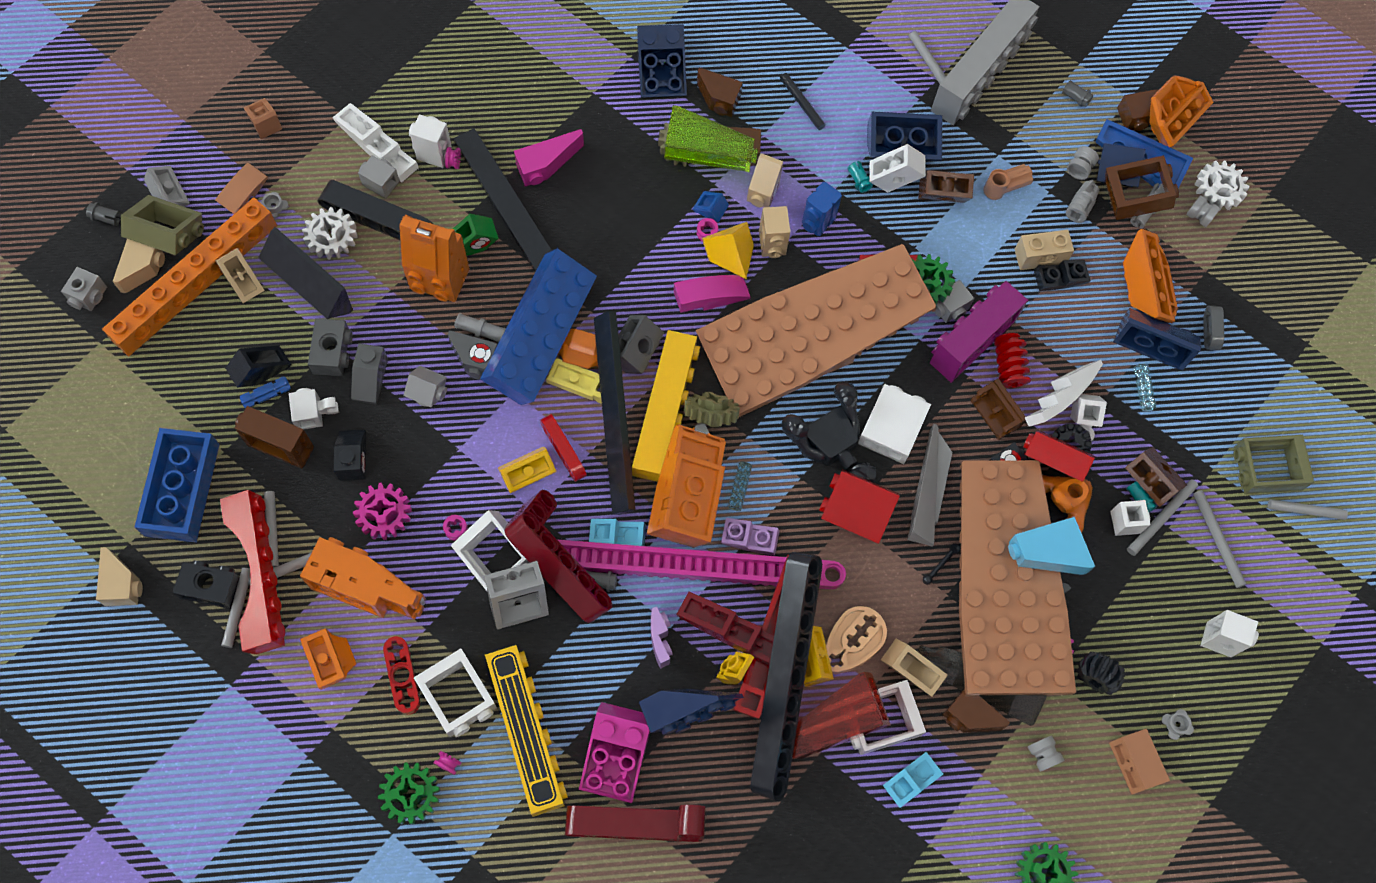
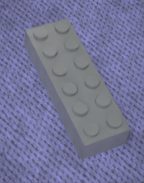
M1009 0L941 82L931 111L936 115H942V119L953 126L959 118L963 120L970 110L969 106L972 103L976 104L983 94L981 91L984 88L988 89L995 80L994 75L997 72L1001 74L1008 63L1007 59L1009 57L1013 59L1020 49L1019 45L1021 42L1025 44L1032 34L1031 29L1038 20L1036 14L1040 6L1030 0Z

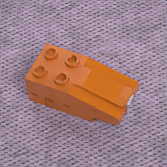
M405 214L400 223L402 267L409 288L418 294L427 293L433 295L440 301L446 302L449 300L456 302L469 272L462 235L455 233L454 229L437 226Z
M680 424L674 426L656 486L647 530L648 535L692 548L711 542L725 467L721 466L726 444L725 439L710 433L705 434L695 430V428H689Z
M319 537L300 575L311 590L381 618H384L388 609L414 620L416 617L421 616L426 600L422 593L411 589L383 565L373 561L368 557L366 551L354 547L353 550L343 547V542L329 537L328 540Z

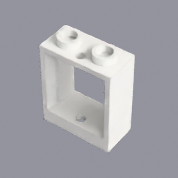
M488 510L451 545L486 591L484 575L491 574V572L475 554L473 549L496 527L508 540L504 532L508 522L499 511ZM509 541V543L521 556V559L511 568L529 563V561ZM512 576L510 579L515 580L516 577Z
M462 649L457 650L414 677L449 737L463 735L470 729V724L477 720L479 722L485 721L494 714L493 710L497 708ZM464 666L485 701L449 723L429 688Z
M908 680L847 698L843 702L844 707L841 708L842 717L845 723L850 724L852 730L850 740L855 750L858 749L860 755L908 741L926 733ZM895 694L908 732L867 744L854 707Z

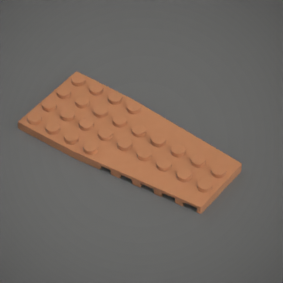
M901 244L764 297L697 329L696 333L726 397L733 399V403L739 404V417L808 385L832 371V368L838 364L846 363L853 359L857 353L864 349L872 348L876 342L887 336H893L902 327L919 321V318L928 312L936 311V304L905 246Z
M1037 460L963 461L960 465L962 477L960 483L961 581L959 583V618L965 695H1073L1076 693L1068 610L1061 573L1018 567L1016 559H1012L1008 549L1009 541L1015 534L1051 524L1040 462Z

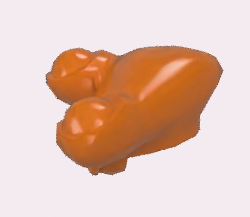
M1042 475L1045 494L1051 492V498L1055 505L1062 512L1068 513L1066 519L1075 517L1082 533L1086 512L1092 496L1091 482L1087 479H1084L1082 482L1073 477Z

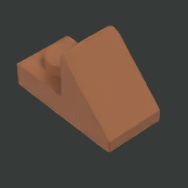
M265 98L244 107L247 116L261 139L282 129L275 110Z

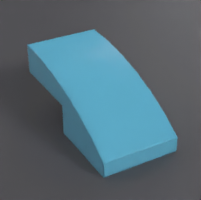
M591 519L589 542L645 546L646 524L644 522H618L617 519Z
M925 752L883 786L899 808H901L941 777L943 773L928 753Z

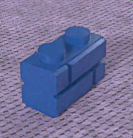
M822 182L816 188V191L807 198L802 218L804 229L809 233H814L816 236H821L827 227L836 220L842 197L841 193L827 182Z

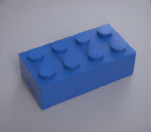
M159 428L134 527L144 537L197 543L220 445L212 434Z

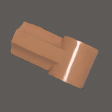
M1025 164L1007 170L995 169L991 172L984 186V194L992 200H998L1002 198L1004 193L1030 185L1033 182L1032 170L1029 165L1026 166Z

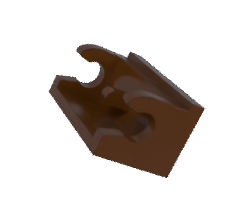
M998 378L976 392L977 394L970 399L998 440L1021 428L1026 421V416Z

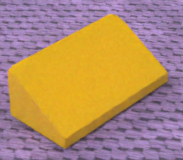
M544 446L498 467L509 493L557 472Z

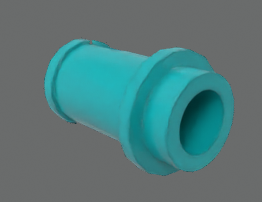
M857 161V164L853 162L848 166L847 170L856 183V190L861 193L869 191L873 184L870 182V177L867 176L862 163Z
M1137 481L1126 488L1135 501H1146L1148 512L1157 508L1156 502Z

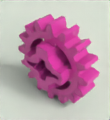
M379 483L376 490L371 485L368 486L369 493L361 492L360 495L363 500L355 501L354 503L359 508V510L353 511L355 518H359L355 521L357 526L362 527V532L365 535L371 531L372 539H376L381 534L383 540H387V534L389 533L393 537H397L396 530L404 531L403 522H410L411 520L406 514L412 512L411 506L406 505L410 502L408 497L403 496L401 488L394 492L393 484H389L387 489H385L382 483ZM387 497L395 499L398 502V504H396V502H390L387 499ZM382 508H386L383 515H379L382 512ZM367 519H369L370 521H376L378 527L370 524L367 521Z

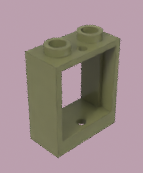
M151 195L146 196L121 215V237L173 255L188 247L191 242L202 235L204 230L201 212ZM154 221H159L176 228L171 229L160 224L154 223Z
M1303 434L1243 438L1234 446L1233 456L1235 461L1238 462V478L1240 485L1243 486L1244 494L1301 491L1314 483ZM1284 450L1291 480L1257 482L1251 452Z

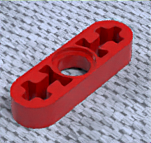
M550 414L540 419L544 432L572 479L576 482L587 476L581 461L553 415Z
M394 636L386 640L383 646L394 705L400 713L411 715L420 707V695L414 679L415 672L409 646L403 638ZM398 643L400 647H403V649L399 650L400 659L402 661L407 659V662L397 663L394 653L389 652V650L394 648L393 644ZM401 668L409 671V678L403 683L396 682L394 678L395 672ZM397 688H407L409 697L414 699L410 703V708H406L403 704L400 705V702L404 701L405 698L403 691L397 692Z

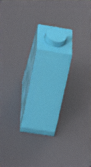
M1075 517L1015 534L1009 541L1008 549L1010 556L1013 560L1016 559L1018 567L1079 575L1087 574L1095 567Z

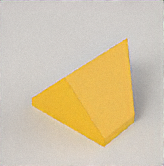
M747 222L702 238L710 262L747 279L754 247Z

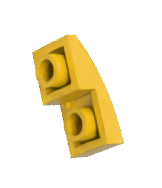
M741 652L729 655L721 664L720 672L716 678L726 684H739L754 657L751 654Z

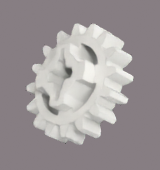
M1214 161L1212 165L1206 164L1197 175L1198 179L1195 182V186L1199 188L1196 194H1202L1203 197L1207 198L1210 205L1216 204L1220 208L1225 206L1227 210H1230L1232 206L1237 207L1247 196L1246 191L1249 189V185L1245 183L1248 177H1241L1243 170L1236 171V164L1234 163L1229 167L1226 161H1223L1221 165Z
M330 207L329 211L325 213L321 208L320 215L317 216L312 213L313 220L305 221L307 228L302 229L305 236L303 240L310 252H316L319 258L323 254L326 255L328 260L331 259L332 254L340 258L341 251L349 253L348 245L355 246L353 239L358 238L355 222L352 221L350 214L344 215L342 209L335 213L333 207ZM328 229L331 230L332 238L329 236Z

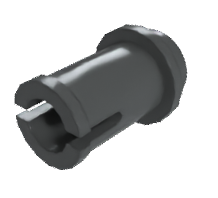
M1071 80L1062 91V94L1078 102L1080 107L1082 105L1087 107L1094 96L1091 94V90L1088 89L1086 91Z
M98 202L90 203L87 207L86 216L91 221L99 220L114 226H118L121 219L116 218L117 216L121 217V211L103 207Z
M586 570L602 589H606L607 592L616 590L617 574H613L612 571L600 573Z

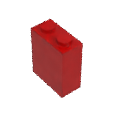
M1040 430L1036 431L1035 434H1029L1023 448L1027 449L1026 456L1082 482L1086 478L1096 457Z
M842 469L840 475L834 474L829 487L834 489L830 498L824 497L819 511L823 512L821 519L879 544L900 494Z

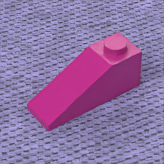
M582 129L515 150V162L524 185H537L547 180L584 146Z

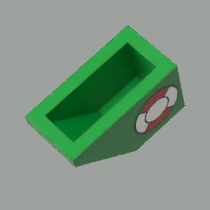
M469 214L453 228L455 233L462 235L466 256L485 251L499 239L493 220L489 217Z

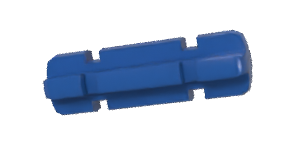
M281 377L276 379L274 384L270 382L254 389L251 394L250 392L242 394L240 396L241 403L246 409L247 406H255L256 402L262 403L278 396V392L282 394L289 391L291 387L287 378Z

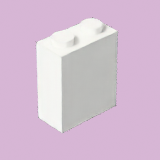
M884 384L858 444L904 464L931 404L927 403L922 397L904 393L897 386Z

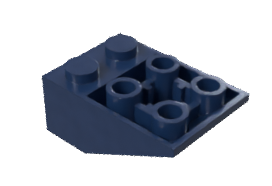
M684 24L637 26L641 98L687 96Z
M677 689L659 691L639 701L650 733L662 732L663 735H667L676 732V734L690 729V723L698 721V723L713 718L712 713L718 710L721 712L736 707V701L744 697L740 693Z

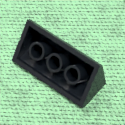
M274 227L258 258L326 319L350 314L353 308L346 289L279 229Z

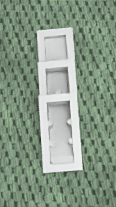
M351 103L333 117L334 121L366 153L380 160L383 158L396 168L401 183L419 168L417 162L400 149L399 144L382 131L380 125Z
M1098 360L1083 365L1051 381L1055 391L1038 399L1042 409L1025 417L1028 426L1048 421L1064 411L1079 398L1102 367V361Z

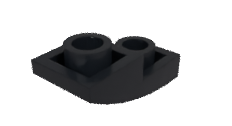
M1063 260L1059 265H1038L1034 269L1039 291L1071 288L1087 284L1091 281L1085 260Z

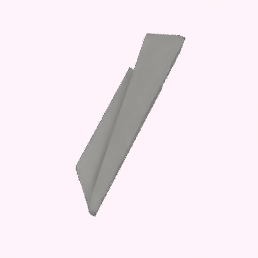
M933 424L930 429L907 539L932 547L934 545L935 525L938 523L952 457V451L938 432L939 428L936 424Z

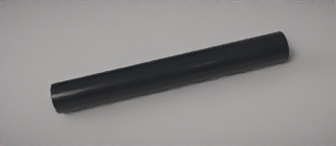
M787 73L782 74L780 80L815 127L818 130L823 129L826 125L790 76Z

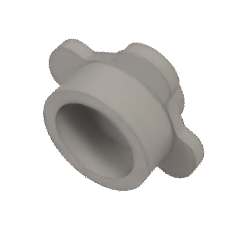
M277 192L266 194L262 201H260L271 212L274 219L278 217L282 210L288 208V202L282 200Z
M1183 709L1177 710L1175 714H1165L1162 717V723L1167 726L1168 736L1172 740H1177L1184 734L1191 735L1194 731L1191 719Z

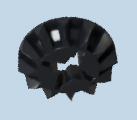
M1065 424L1057 428L1052 434L1053 437L1064 441L1069 440L1072 433H1075V442L1078 445H1082V448H1077L1090 453L1092 447L1091 437L1082 426Z

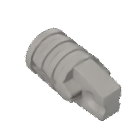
M1093 180L1084 182L1066 210V216L1073 222L1083 223L1096 202L1099 188Z

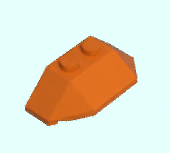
M1175 75L1151 97L1149 123L1159 143L1168 147L1174 146L1214 103L1204 82H1195L1191 79Z
M1140 229L1123 261L1124 278L1127 282L1129 293L1128 299L1132 307L1156 319L1173 323L1175 322L1178 307L1164 250L1159 245L1158 234Z

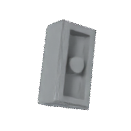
M171 166L147 168L144 181L152 196L183 207L189 205V201Z

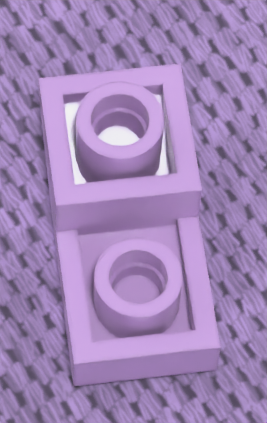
M726 518L721 543L746 551L775 556L780 531L775 527L753 525L751 521Z
M656 606L652 608L651 641L656 660L661 669L670 664L671 648L666 640L661 641V639L668 636V627L671 625L665 612L660 613Z

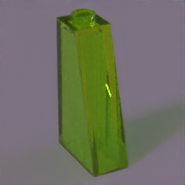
M672 106L665 143V159L750 172L751 163L756 164L758 149H754V138L682 107Z

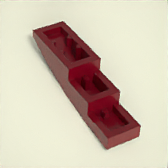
M690 591L687 593L676 614L679 618L736 650L751 654L754 659L770 665L773 635L764 632L762 627L738 617L737 612Z

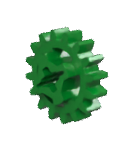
M919 254L916 261L912 259L935 304L937 305L938 300L944 302L947 295L950 296L955 279L951 278L953 270H946L948 263H939V256L932 260L931 254H928L926 259H923Z
M404 762L403 770L394 766L395 774L391 776L386 773L384 776L388 780L387 784L379 785L380 788L385 790V793L379 795L378 799L386 801L381 809L383 811L391 810L388 818L391 820L398 815V823L402 825L406 818H408L411 825H415L416 817L425 821L424 813L428 811L433 814L435 811L431 804L439 803L440 801L434 797V793L441 791L440 787L433 786L438 780L437 777L431 776L428 778L431 770L426 767L421 772V765L419 763H416L413 769H411L408 762ZM414 775L421 777L426 785H417ZM401 778V783L396 789H393L395 783ZM409 785L411 789L416 791V794L411 795L410 802L408 798L403 796V793L408 792ZM426 798L425 803L418 809L417 805L419 802ZM393 802H402L405 812L399 811Z
M1043 842L1040 844V849L1036 844L1031 845V853L1026 850L1022 851L1021 855L1025 860L1016 861V865L1021 867V871L1014 874L1022 878L1020 883H1032L1029 875H1031L1034 883H1075L1071 880L1072 877L1078 876V872L1071 871L1070 868L1075 864V861H1067L1065 858L1069 852L1063 851L1059 853V845H1052L1049 849L1047 842ZM1045 855L1041 863L1032 862L1037 856ZM1058 863L1060 864V866H1061V868H1062V870H1063V873L1061 872V870H1060V868H1059V866H1058ZM1043 869H1047V874L1051 875L1050 879L1045 880L1046 875L1042 873Z

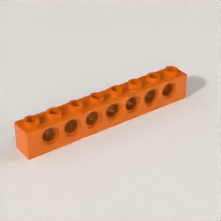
M253 197L104 326L102 330L129 357L223 274L215 260L236 248L244 256L266 237L274 227H277L271 212Z

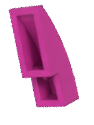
M739 275L707 276L674 283L673 292L680 313L701 307L705 311L750 299L745 280Z

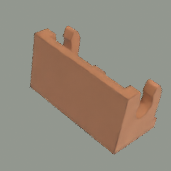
M1147 728L1109 743L1132 795L1170 781Z

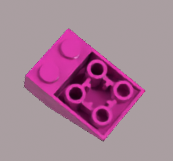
M601 702L596 712L579 790L629 803L633 802L650 734L643 712Z

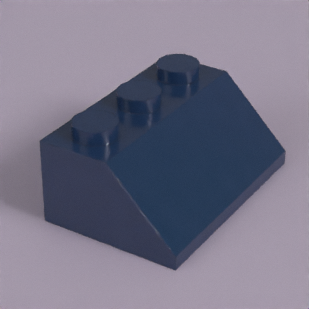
M871 112L867 124V147L870 158H877L908 144L924 154L925 161H942V115Z
M1131 308L1123 316L1113 343L1181 371L1201 350L1200 336L1192 334L1187 329H1180L1170 325L1168 322L1153 318L1140 310Z

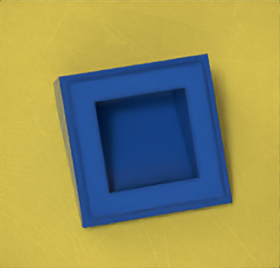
M703 191L693 207V211L719 222L729 204L722 193Z

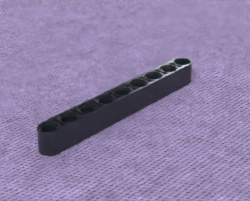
M792 552L786 561L750 784L753 794L775 801L782 800L787 792L823 566L819 556Z

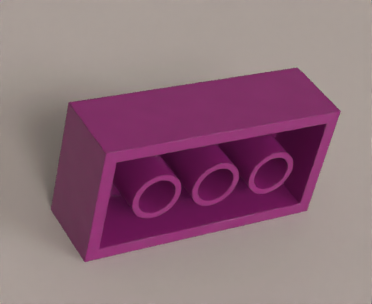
M1005 281L999 287L997 285L993 286L986 296L988 298L984 302L980 300L976 302L970 309L971 314L967 318L964 316L959 318L953 325L955 329L950 334L946 331L937 340L936 343L938 345L931 352L933 357L930 364L951 383L994 343L996 337L1002 335L1016 322L1024 309L1028 299L1009 282Z

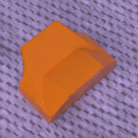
M570 329L558 353L562 357V362L585 369H590L594 366L598 367L595 334L578 329Z
M326 628L300 639L320 690L346 679L347 673L357 664L347 638L332 635Z

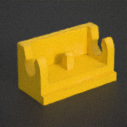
M813 626L804 681L805 687L834 679L822 627Z

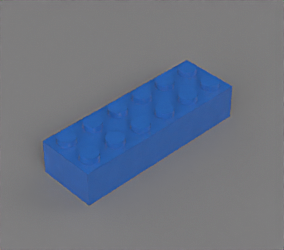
M558 248L546 253L480 380L520 405L534 402L597 275Z

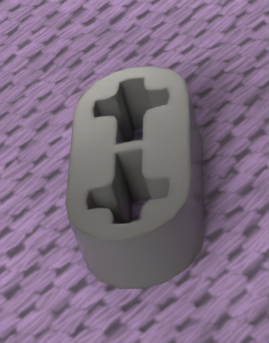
M1208 305L1203 316L1205 349L1219 351L1224 344V312L1220 306Z

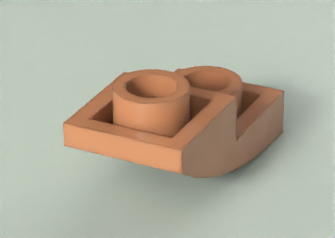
M247 163L228 182L215 201L235 214L248 202L251 196L255 197L268 179V176L250 163Z

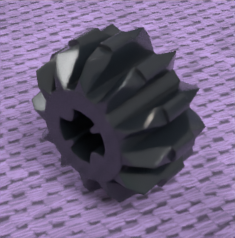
M1095 652L1085 654L1078 665L1077 677L1083 681L1084 685L1091 687L1092 690H1096L1100 694L1112 695L1121 688L1124 682L1125 669L1123 666H1120L1118 661L1111 659L1110 656L1103 655L1101 652L1098 654Z

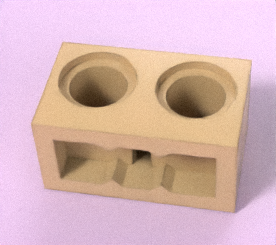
M787 206L766 207L762 209L759 227L762 257L778 258L786 255L790 237Z

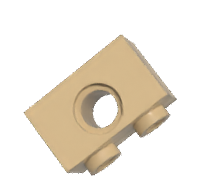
M1069 230L1022 235L1014 249L1020 270L1034 269L1038 265H1059L1063 260H1069L1074 252Z

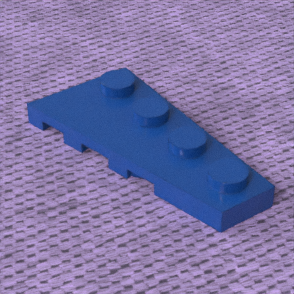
M1106 119L1095 141L1102 148L1103 144L1107 143L1146 149L1144 160L1164 155L1166 163L1171 164L1172 183L1177 184L1178 188L1193 160L1192 157L1108 119ZM1159 172L1141 176L1142 179L1153 187L1156 183H1159V186L1162 184Z

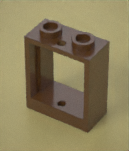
M1164 155L1106 168L1105 184L1116 220L1174 208L1175 200L1179 198V190L1177 184L1172 183L1171 164L1166 163ZM1159 172L1165 193L1126 201L1120 180Z
M247 406L235 421V430L247 446L303 469L314 449V445L304 429Z

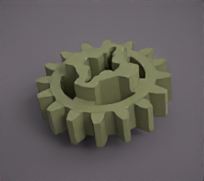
M705 392L702 396L694 394L693 397L688 396L687 400H685L684 412L685 416H690V420H696L697 423L707 424L710 427H719L723 423L726 425H731V422L736 423L739 418L740 407H738V403H733V399L716 395L713 392Z

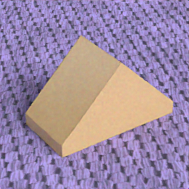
M238 248L215 260L242 303L265 291Z

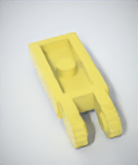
M555 359L546 378V383L592 401L594 399L602 404L601 392L597 391L600 386L599 374L562 362L561 359Z

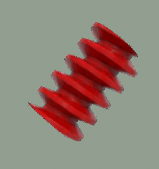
M1006 333L994 339L995 353L997 355L996 361L999 365L997 367L1000 374L999 380L1005 388H1018L1031 382L1030 377L1024 376L1030 373V369L1023 367L1029 364V359L1021 358L1028 354L1026 349H1022L1027 343L1025 340L1019 339L1020 335L1018 333Z

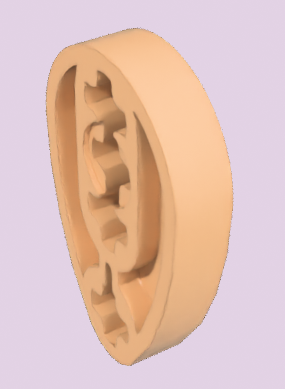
M857 606L845 611L836 622L827 639L826 648L829 657L835 658L842 652L844 654L839 662L842 665L841 667L838 665L831 666L833 674L848 672L863 665L884 645L887 637V628L885 621L878 612L869 607ZM872 617L875 620L873 622L875 628L872 626L868 627L865 631L867 637L861 636L857 640L856 644L859 647L854 645L851 648L848 647L847 643L849 640L846 637L852 639L857 633L855 627L860 629L866 621L863 618L868 620Z

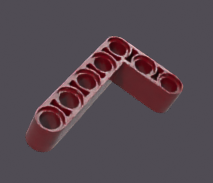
M542 489L523 504L505 526V535L529 563L538 562L543 578L585 622L593 623L612 608V601L601 586L544 526V523L556 509L557 502L549 491Z
M680 805L678 810L567 806L565 836L701 842L705 833V806Z

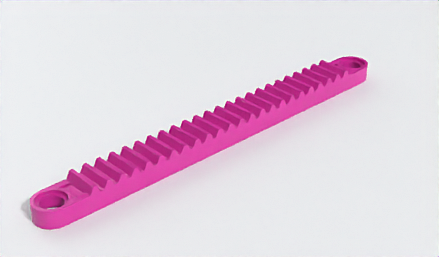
M558 540L585 570L600 573L612 571V573L618 575L636 574L638 576L669 577L670 579L688 578L690 580L721 581L722 583L740 582L742 584L752 583L753 585L762 584L764 586L773 585L776 587L787 558ZM822 560L823 566L819 589L839 588L846 577L845 568L839 562ZM835 569L838 571L839 579L835 582L827 580L825 577L826 570Z

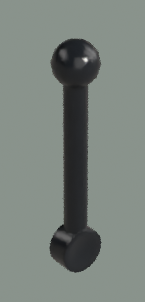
M952 544L949 552L930 574L923 576L924 584L930 585L933 582L932 578L953 554L955 555L960 552L959 544Z

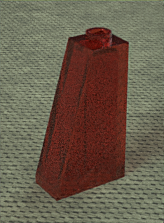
M859 673L798 721L793 759L808 757L891 726L872 673Z

